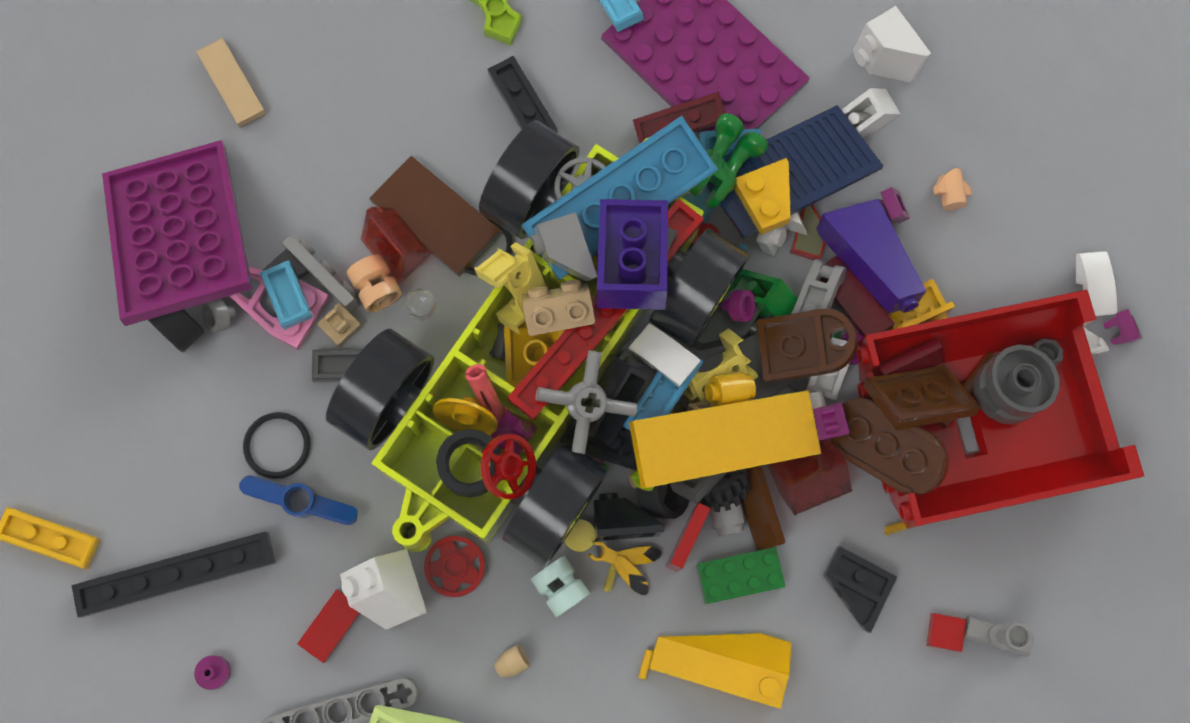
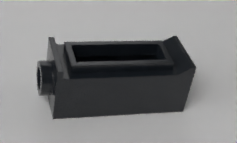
M611 354L612 361L598 382V385L604 390L607 399L637 404L652 378L641 372L643 365L626 355L625 359L621 360ZM589 398L584 406H591L592 398ZM604 412L599 419L590 422L588 435L592 438L596 436L602 442L611 446L629 416ZM573 419L571 420V423H573L576 426L577 420Z

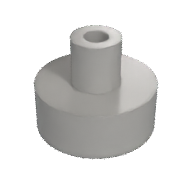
M217 299L203 304L202 315L207 328L211 332H218L229 327L230 318L236 316V310L232 305L226 306L222 300Z

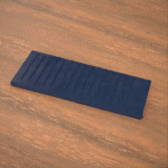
M836 105L766 139L768 142L767 151L760 157L748 158L739 169L736 177L787 158L789 161L790 215L881 170L883 164L843 111ZM708 181L706 186L712 192L715 185ZM733 189L721 202L720 206L740 236L745 239L758 232V229Z

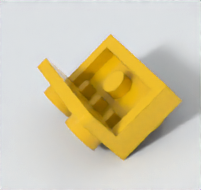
M934 279L923 283L926 292L919 301V306L907 313L897 311L891 314L884 308L883 310L895 323L893 329L949 318L948 313L955 308L953 302L946 304Z

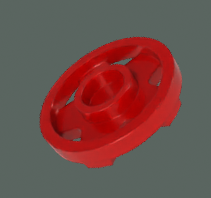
M448 536L437 541L429 549L424 561L425 577L429 585L441 595L447 597L465 596L475 590L481 583L485 573V559L480 548L470 539L462 536ZM453 541L463 542L468 545L462 549H457ZM439 548L440 558L430 562L434 552ZM477 556L480 563L479 572L472 565ZM432 577L442 578V589L434 582ZM461 583L471 584L467 589L457 592Z

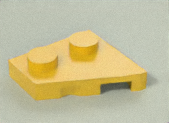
M787 158L736 177L737 181L734 190L760 235L789 224L791 216L789 161Z

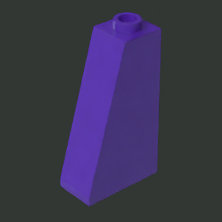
M879 199L823 213L816 228L819 236L889 314L897 311L907 313L919 306V301L925 294L926 289Z

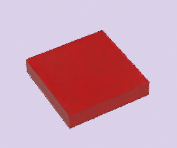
M698 503L692 509L665 567L675 572L683 569L711 508Z

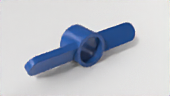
M252 475L245 476L239 483V488L243 494L280 505L285 512L297 518H306L314 515L344 525H351L358 518V512L355 507L318 496L313 489L301 483L285 486ZM298 490H306L310 495L308 507L301 512H294L289 504L292 494Z

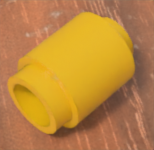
M742 372L712 376L705 386L706 399L714 407L753 400L756 395V385L753 377Z

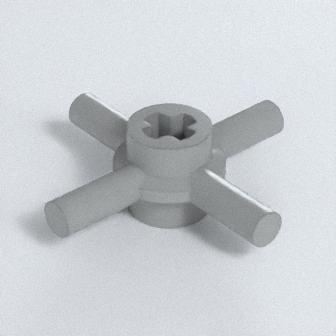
M588 350L583 382L574 385L569 392L538 387L536 390V401L566 405L569 414L577 420L572 452L585 454L590 422L599 419L604 412L633 417L637 412L636 403L607 399L604 390L597 384L601 352ZM582 398H592L591 406H582Z

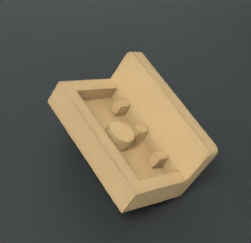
M570 280L561 283L560 288L548 290L547 286H538L529 289L528 294L522 295V304L530 336L595 323L588 283L581 284L580 280Z

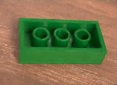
M776 547L696 564L704 605L786 587Z

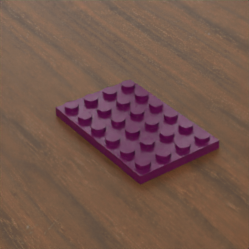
M640 0L637 5L643 13L644 20L620 32H617L614 25H611L602 33L601 40L671 107L719 92L725 113L738 117L742 121L744 129H759L797 94L810 79L727 0ZM716 126L703 131H716Z
M222 140L102 173L119 318L124 326L253 289L226 147Z

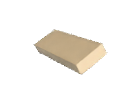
M223 38L196 51L240 128L266 114Z

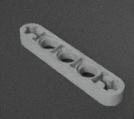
M400 678L270 716L262 720L261 723H288L286 716H290V723H297L298 717L303 712L311 713L315 718V723H359L371 719L372 713L364 710L362 706V700L366 694H376L380 699V705L387 706V698L382 688L387 687V694L399 691V684H403L405 688H411L412 694L407 696L408 702L403 703L401 698L389 701L392 708L403 710L412 706L417 701L419 688L412 679ZM338 702L343 703L348 710L347 717L342 722H336L330 716L331 706Z

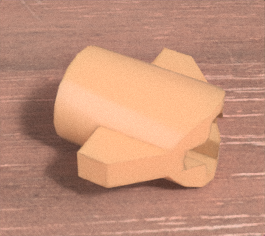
M954 168L946 174L939 176L938 181L933 187L934 195H941L944 210H956L967 205L966 197L972 195L971 188L963 180V175L959 168Z

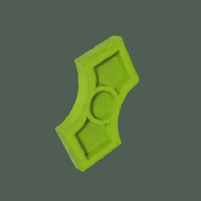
M469 0L479 6L485 15L484 36L511 46L522 23L521 14L514 11L506 0Z

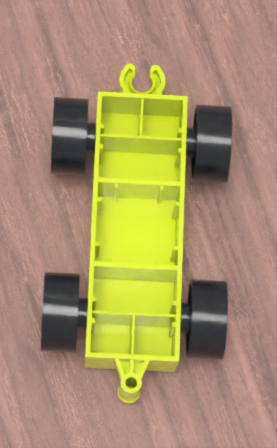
M537 120L530 122L512 140L494 167L481 195L479 212L518 238H527L528 235L521 225L557 201L554 194L555 178L563 165L579 157V146ZM597 144L587 155V158L595 159L606 167L619 159ZM581 164L573 176L577 177L584 174L587 164ZM576 165L568 168L564 173L572 175ZM592 165L591 176H594L601 170ZM561 177L560 193L563 197L571 191L572 184ZM686 193L678 197L682 202H684L696 213L703 217V210L699 209L695 205L683 199ZM678 198L675 199V200H674L673 202H671L670 204H668V210H669V209L672 207V205L678 200ZM709 228L699 237L689 253L685 254L697 235V229L667 264L666 309L653 310L649 322L688 347H692L705 329L750 256L749 253ZM530 238L528 239L524 247L532 251L548 290L560 288L561 283L566 281L580 280L581 284L588 283L592 300L597 294V277L585 282L571 274H567L558 280L546 261H544L542 255H537ZM598 254L592 257V261L598 274ZM502 285L499 289H493L428 383L427 381L434 365V357L391 328L380 332L364 347L343 375L329 402L326 411V421L370 451L379 447L388 438L371 464L382 474L406 489L400 517L392 527V534L394 539L411 552L426 550L433 540L431 539V531L448 519H451L489 545L516 506L518 509L510 520L502 540L545 568L584 513L606 477L608 470L582 453L572 452V447L566 443L559 448L545 468L541 469V466L574 418L569 414L566 405L549 403L533 421L508 400L507 397L515 387L506 382L505 361L489 355L499 331L497 325L502 324L499 322L496 313L514 299L505 285ZM629 309L594 350L602 353L597 383L612 361L611 354L617 355V351L623 346L647 309ZM586 361L569 379V383H566L560 391L569 392L574 385L583 382ZM476 364H481L486 368V372L501 404L508 407L512 413L533 422L537 427L528 442L533 449L536 459L535 478L529 490L517 499H500L489 491L481 496L471 498L458 496L446 488L438 474L436 464L438 450L445 439L457 431L447 427L434 416L433 406L435 402L445 398L461 399L462 397H471L476 399L465 377L467 369ZM582 398L581 405L584 404L587 398ZM471 443L461 445L455 449L449 462L450 471L453 476L460 482L469 484L480 481L482 479V451L485 449ZM523 450L519 456L522 461H525L527 457ZM528 466L523 467V471L517 479L519 488L526 479ZM501 480L496 485V488L503 493H513L508 482L505 480Z

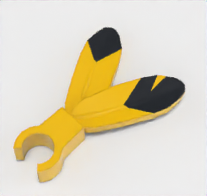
M592 541L593 545H600L601 554L594 557L593 554L588 553L587 556L590 559L613 564L618 574L634 592L641 595L648 594L647 581L634 565L656 561L662 555L661 550L652 546H640L616 552L607 548L600 541Z

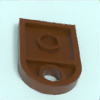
M817 309L757 320L763 379L767 384L837 372L850 363L857 350L858 337L854 326L844 314L833 309ZM838 331H846L849 334L848 342L843 346L832 344V337Z

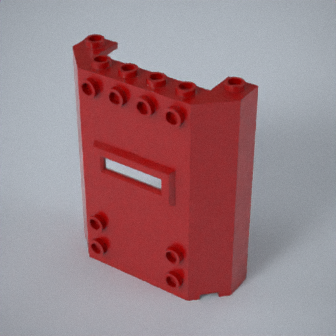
M1087 289L868 334L858 342L856 352L859 361L860 383L857 384L859 398L870 400L873 399L863 387L866 378L881 376L880 365L933 339H938L942 345L945 360L936 366L945 365L961 385L964 384L987 352L998 355L1008 347L1015 345L1033 346L1043 338L1056 340L1063 349V359L1056 366L1059 374L1060 390L1056 400L1047 409L1035 414L1024 422L1014 425L999 423L989 418L981 409H979L977 415L970 416L979 452L966 453L957 419L952 420L947 428H942L937 423L919 426L935 435L943 443L948 454L949 464L943 482L936 489L926 494L915 495L914 492L904 494L882 482L885 493L890 495L891 502L907 529L1145 477L1136 446L1130 445L1120 448L1084 330L1085 326L1097 320ZM972 393L971 397L976 401L974 394Z

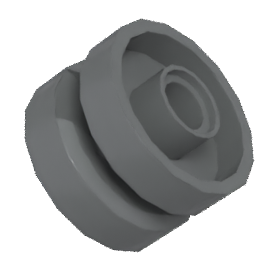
M1015 345L1001 351L978 369L973 381V394L980 409L989 418L1002 424L1011 425L1024 422L1035 414L1047 409L1056 400L1060 390L1059 374L1054 363L1044 352L1026 345Z

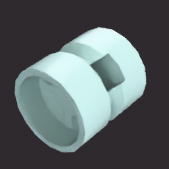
M566 556L559 558L530 579L540 595L548 596L546 604L556 618L591 594L581 579L573 577L575 570ZM560 579L565 585L557 590L553 582Z

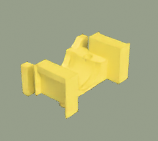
M515 242L511 245L513 252L516 254L514 257L498 248L496 253L474 269L480 279L497 289L505 285L511 292L514 299L500 309L496 316L500 323L520 334L517 327L526 321L522 295L528 294V290L531 288L546 286L532 251Z
M729 328L719 334L726 350L722 353L723 361L721 364L710 371L697 372L683 393L688 398L689 404L707 401L705 386L712 376L742 372L745 375L750 374L754 380L758 378L757 373L747 365L751 360L742 354L738 345L743 339Z

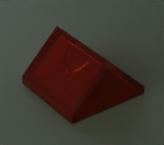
M370 207L366 210L361 241L373 255L380 254L383 256L391 271L389 275L394 277L399 285L431 253L394 208Z

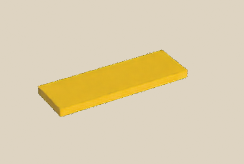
M809 390L629 422L641 489L821 454Z

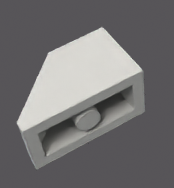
M878 88L868 89L842 109L862 138L876 132L900 115L888 91Z

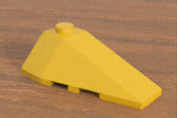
M761 633L657 637L649 669L781 709L789 679L792 643Z

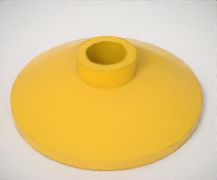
M445 398L438 400L433 406L434 416L453 430L473 429L491 435L497 429L498 421L495 416L480 406L479 402L474 398Z

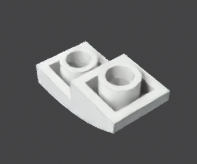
M1107 251L1076 253V284L1083 285V290H1088L1095 316L1116 314V286Z
M650 323L628 348L652 369H657L679 388L701 362L690 351Z

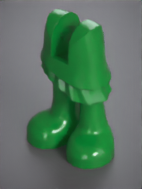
M728 113L721 114L717 119V139L713 149L706 150L719 170L689 190L696 197L704 189L708 181L713 183L715 187L705 202L706 205L713 209L720 205L726 196L733 191L737 181L735 177L743 163L748 158L762 156L768 149V142L762 135L755 132H747L739 138L731 157L726 163L723 160L725 154L744 129L742 121Z

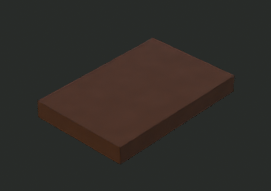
M945 365L866 378L863 385L864 389L896 431L975 416L980 409V406Z

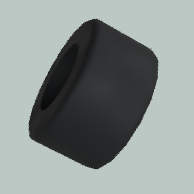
M184 309L148 320L181 352H185L205 332Z

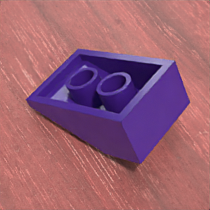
M600 199L597 308L666 309L668 200Z

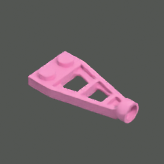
M249 267L251 279L260 282L251 299H247L240 293L229 297L271 336L300 350L330 300V296L312 285L299 280L313 318L284 330L280 325L278 317H272L261 306V301L267 292L260 272L263 270Z

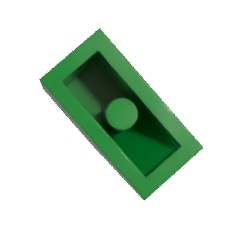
M742 269L730 289L732 291L750 290L754 295L755 305L762 309L757 316L760 319L791 314L798 299L782 279Z

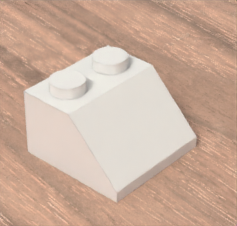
M897 6L866 23L853 49L857 63L864 67L869 74L909 83L915 80L931 54Z
M407 549L373 557L340 574L342 591L347 597L349 606L385 630L427 613Z

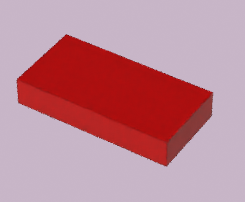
M336 589L297 645L322 663H326L361 613L351 608L344 593Z

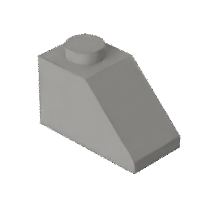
M576 212L536 225L534 228L535 234L531 235V239L537 255L542 253L544 261L585 282L597 277Z

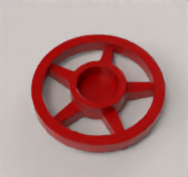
M502 434L492 439L485 450L482 451L481 475L486 489L500 499H517L529 490L535 478L536 459L533 449L523 437L516 434ZM507 440L504 453L499 456L492 453L499 443ZM514 441L523 448L527 460L522 461L520 456L514 453ZM490 461L495 464V474L492 479L489 471ZM528 466L526 479L519 488L517 479L520 477L523 467ZM501 480H505L508 482L513 493H503L496 488V485Z

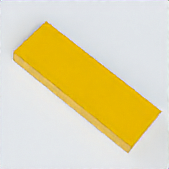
M6 507L0 520L1 541L82 569L89 568L101 540L98 537L10 507Z

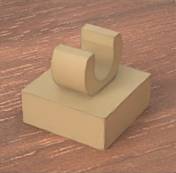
M340 303L317 323L318 327L339 348L362 328V325Z

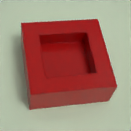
M931 613L926 646L962 652L966 619Z

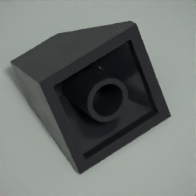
M618 493L599 494V500H593L596 541L659 537L664 532L662 523L627 498H618Z

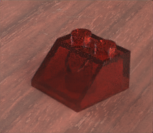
M829 440L819 442L821 454L767 464L782 499L794 516L852 492L848 464Z

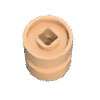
M380 254L371 255L359 260L346 273L354 289L361 290L358 296L369 313L385 309L398 301L403 294L395 278L388 277L391 271Z

